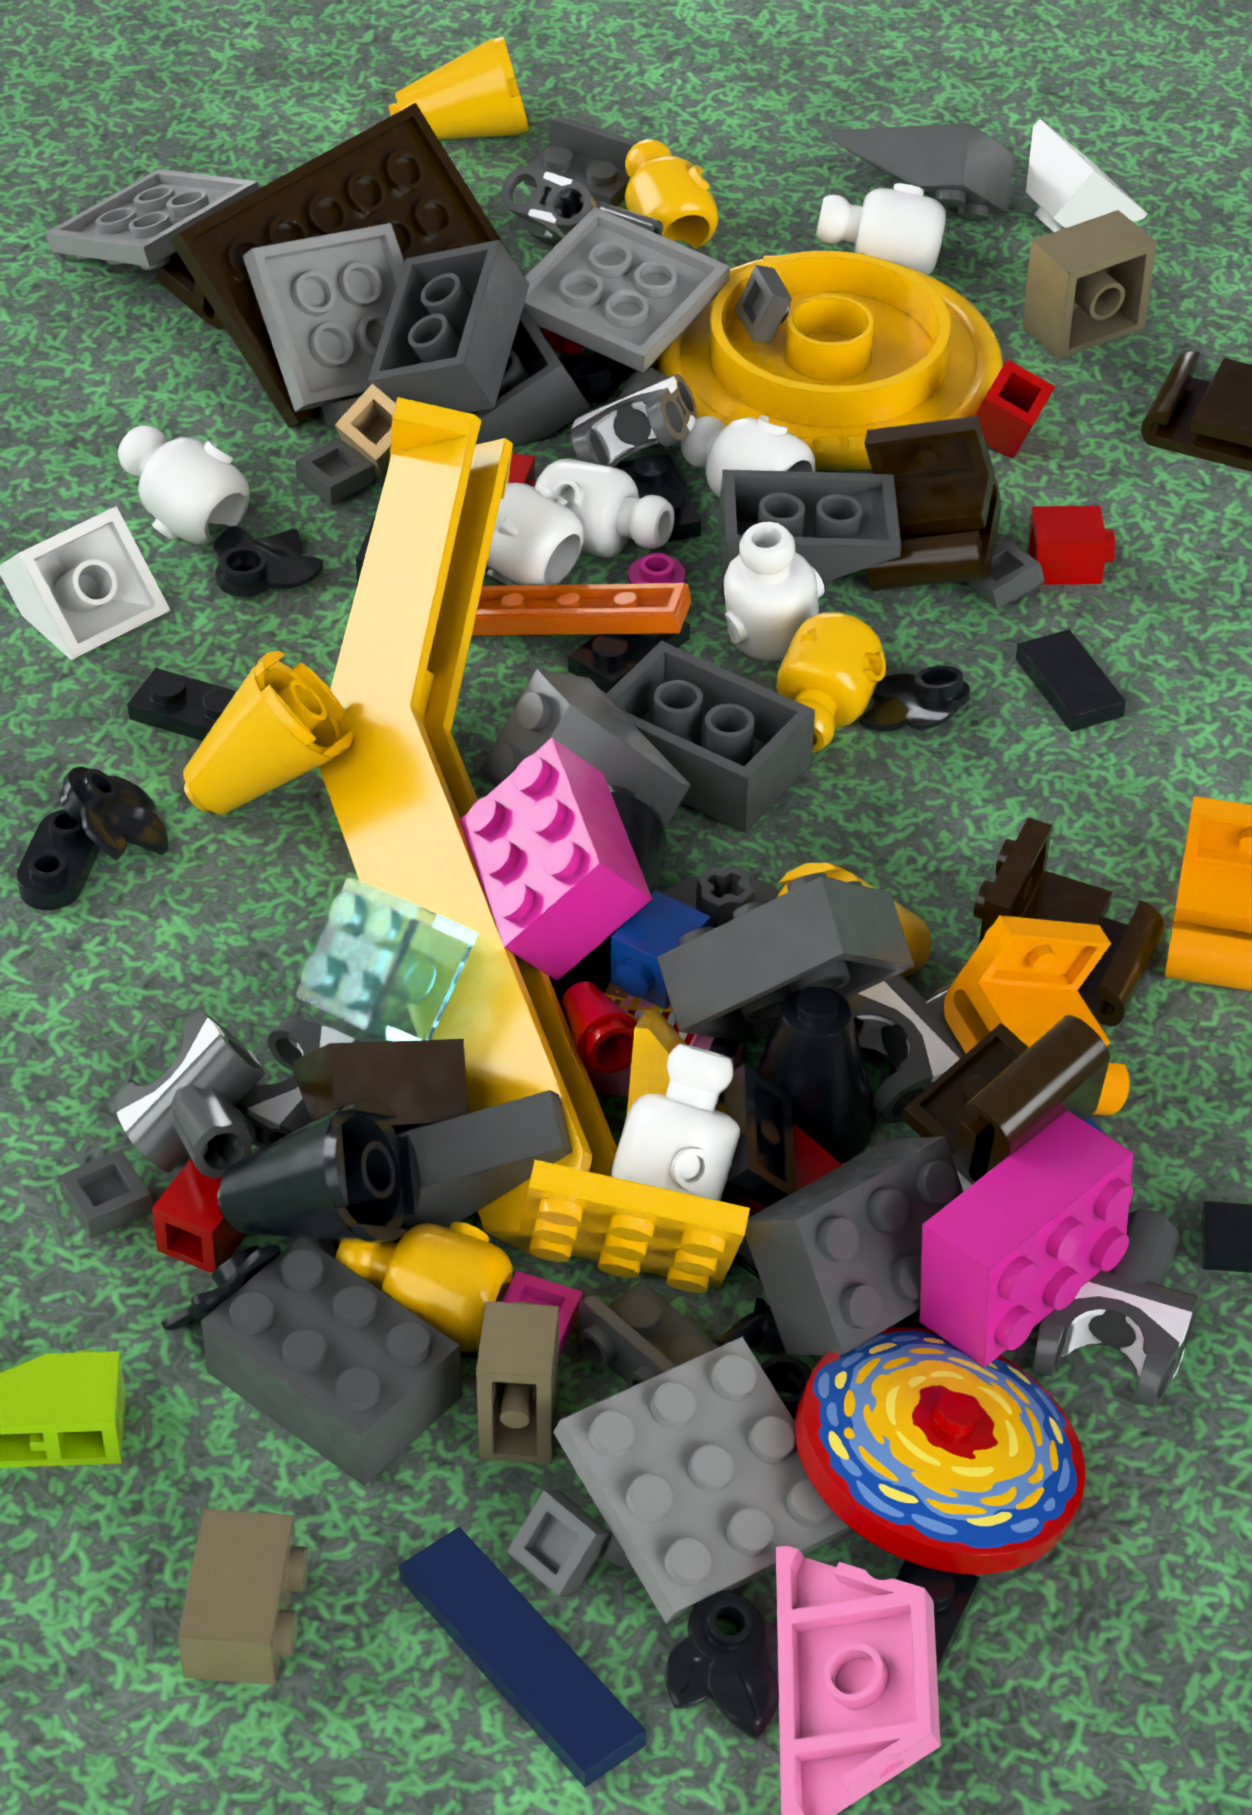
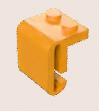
M1193 796L1164 978L1252 992V805Z
M999 915L949 987L944 999L946 1022L965 1054L1000 1023L1005 1025L1023 1043L1030 1047L1065 1015H1072L1084 1021L1108 1046L1110 1044L1108 1037L1077 991L1111 945L1100 925ZM1109 1063L1098 1107L1092 1115L1111 1116L1116 1114L1124 1105L1130 1086L1129 1074L1125 1064Z

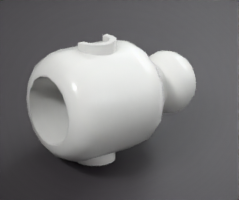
M897 183L894 184L893 189H874L866 195L863 206L850 204L844 197L839 195H829L823 198L816 237L827 244H836L841 241L855 243L854 253H864V255L897 263L929 275L933 272L937 263L945 228L946 210L937 200L923 196L924 189L908 184Z
M759 416L758 419L745 417L732 421L727 426L715 417L696 418L695 424L688 436L680 444L681 452L690 465L706 468L707 483L719 499L722 469L816 472L815 456L807 443L787 432V427L769 423L768 416Z
M140 425L133 428L123 438L119 445L118 457L124 470L135 477H140L138 485L139 497L143 507L156 518L152 524L156 530L169 539L180 537L190 544L201 545L214 540L209 534L208 523L236 526L242 521L248 508L250 490L245 476L231 464L233 461L231 456L216 447L217 444L211 440H207L204 443L197 438L179 437L167 442L165 435L156 427Z
M559 459L542 471L534 486L536 488L538 484H541L568 500L566 507L578 517L583 526L584 542L580 554L613 558L620 554L630 539H633L642 548L656 549L666 544L673 530L674 510L672 505L665 498L657 495H646L640 499L633 479L625 471L618 468L574 459Z
M508 483L505 497L500 500L487 561L489 570L486 574L506 585H559L575 566L584 542L583 526L578 517L566 507L568 500L541 484L534 488L525 483Z
M761 522L751 526L743 534L739 543L740 554L730 562L724 576L725 617L731 642L735 644L739 651L751 658L762 661H783L798 628L806 619L819 614L818 598L824 594L825 589L817 571L810 566L803 556L795 552V540L788 529L778 523Z
M679 1043L673 1048L667 1059V1072L670 1082L666 1095L645 1094L632 1104L627 1114L615 1155L611 1177L720 1201L732 1165L740 1128L737 1122L729 1115L715 1110L719 1094L732 1081L733 1064L731 1058Z

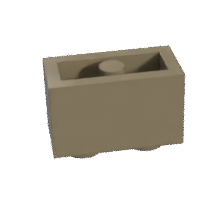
M485 1301L476 1370L479 1459L552 1464L555 1439L553 1431L556 1427L559 1402V1306L536 1305L525 1301L513 1303Z
M203 1509L178 1634L184 1678L275 1685L280 1656L293 1657L296 1646L298 1616L296 1610H288L291 1592L304 1593L308 1574V1547L296 1546L294 1515Z

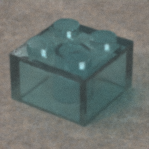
M348 876L341 893L334 899L330 907L328 922L315 951L303 967L302 980L294 997L389 1041L431 1040L479 933L421 906Z

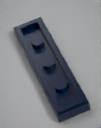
M460 1527L399 1565L400 1581L584 1788L646 1746V1730Z

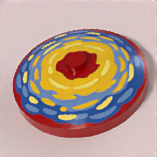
M905 1327L887 1328L844 1355H838L829 1351L813 1369L798 1404L795 1417V1438L799 1457L808 1478L824 1502L843 1522L869 1542L901 1559L923 1567L958 1574L981 1575L1010 1571L1028 1565L1044 1556L1060 1541L1078 1510L1084 1494L1086 1481L1085 1462L1078 1436L1062 1408L1043 1386L1022 1368L1002 1355H999L984 1368L932 1330Z

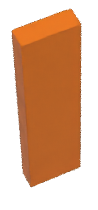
M689 584L482 586L472 636L679 634L691 604Z

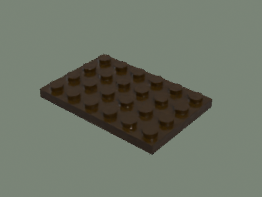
M416 103L181 231L170 240L283 420L290 428L319 412L322 408L316 407L295 412L243 259L244 254L252 248L391 223L404 262L406 258L495 240L501 241Z

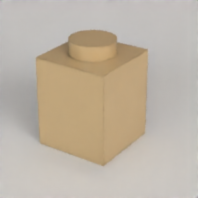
M372 384L339 419L335 427L341 440L372 462L375 466V472L384 478L390 463L392 416L396 403Z

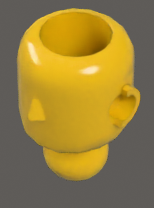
M645 139L633 145L628 151L625 160L626 172L630 177L625 191L627 210L662 221V236L672 241L678 239L689 243L695 249L705 246L715 234L719 216L716 202L709 190L710 185L701 175L704 169L698 165H693L690 161L672 156L668 147L660 141Z
M822 612L806 619L795 632L777 674L776 688L779 694L815 710L812 753L824 749L832 741L835 728L850 725L863 714L877 682L884 678L886 672L885 654L879 636L868 624L854 616L841 612Z
M452 1222L449 1228L431 1223L418 1224L406 1231L398 1244L391 1241L383 1243L341 1241L335 1257L337 1261L458 1343L461 1353L464 1354L479 1350L485 1301L502 1302L513 1276V1266L506 1253L501 1248L489 1243L488 1235L482 1230L463 1222Z

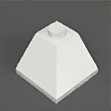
M1039 119L1033 126L1026 193L1041 206L1035 215L1051 230L1056 232L1063 227L1068 228L1116 210L1122 212L1132 222L1144 219L1148 215L1093 161L1045 122Z
M117 506L16 554L0 565V575L21 615L71 660L170 611Z

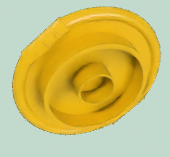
M807 251L786 255H764L763 259L730 268L729 281L659 356L654 366L656 371L664 372L668 377L676 373L683 377L693 395L697 408V418L703 416L715 417L727 426L732 421L745 417L758 419L759 416H768L769 423L787 427V432L807 443L815 456L816 471L872 470L864 445L867 430L975 416L1001 371L1003 362L997 337L987 320L964 296L941 281L915 269L864 255V253ZM755 265L774 268L792 298L788 315L785 321L779 324L771 343L751 340L734 310Z

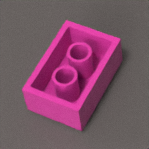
M553 738L549 739L533 755L525 758L513 773L486 797L479 799L470 811L460 819L503 947L556 981L562 978L652 900L604 774Z
M1067 1110L922 1224L920 1323L984 1368L1005 1350H1015L1021 1346L1035 1325L1053 1310L1060 1311L1065 1309L1075 1299L1083 1285L1101 1270L1106 1272L1113 1269L1125 1255L1129 1245V1237L1127 1236L1128 1211L1133 1196V1188L1131 1186L1133 1152Z

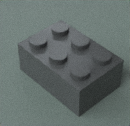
M500 240L405 259L367 380L370 386L374 384L395 403L397 397L466 413L495 407L530 285Z
M661 641L605 694L691 784L680 803L744 833L762 817L812 764L814 709L664 641Z
M824 873L808 874L790 882L787 886L789 892L771 901H754L737 908L733 912L734 919L717 928L704 927L684 934L679 939L680 946L657 957L679 1032L753 1043L772 1033L786 998L796 990H803L812 986L825 987L838 992L847 999L915 967L891 892L862 886V883L859 881L844 882L827 878V875Z
M945 1136L887 1140L748 1218L745 1236L787 1355H826L829 1351L838 1355H844L920 1309L922 1224L964 1192Z
M298 1238L201 1321L207 1372L363 1486L462 1397L460 1345L306 1238Z

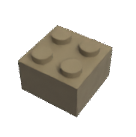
M1119 210L1031 240L1022 327L1058 359L1145 328L1157 241Z

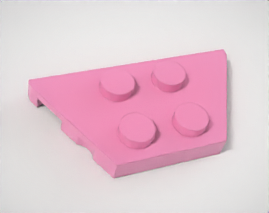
M790 1546L776 1547L781 1815H836L941 1746L934 1601L923 1587L894 1578L878 1580L871 1577L866 1570L839 1562L837 1567L805 1558L799 1549Z

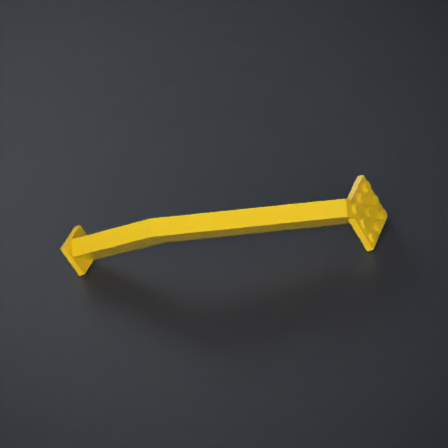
M397 397L392 416L390 463L330 689L346 713V716L338 722L342 737L351 730L353 740L350 747L344 753L320 765L319 769L416 1040L464 1039L469 1113L548 1090L559 1094L572 1153L554 1164L535 1160L530 1179L478 1210L484 1231L525 1253L548 1261L568 1262L571 1256L597 1261L598 1269L605 1273L625 1278L638 1277L640 1271L667 1277L666 1283L670 1287L690 1293H705L708 1291V1286L721 1288L744 1238L750 1208L611 1177V1169L617 1152V1146L583 1061L578 1055L572 1033L550 978L503 947L460 821L478 801V798L451 730L500 500L504 499L508 485L513 443L503 438L476 445L482 420L474 414Z

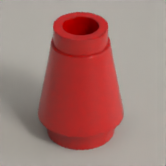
M584 981L571 986L563 996L562 1005L566 1012L578 1055L583 1063L603 1073H614L628 1067L632 1062L634 1028L637 1021L599 990L594 983Z

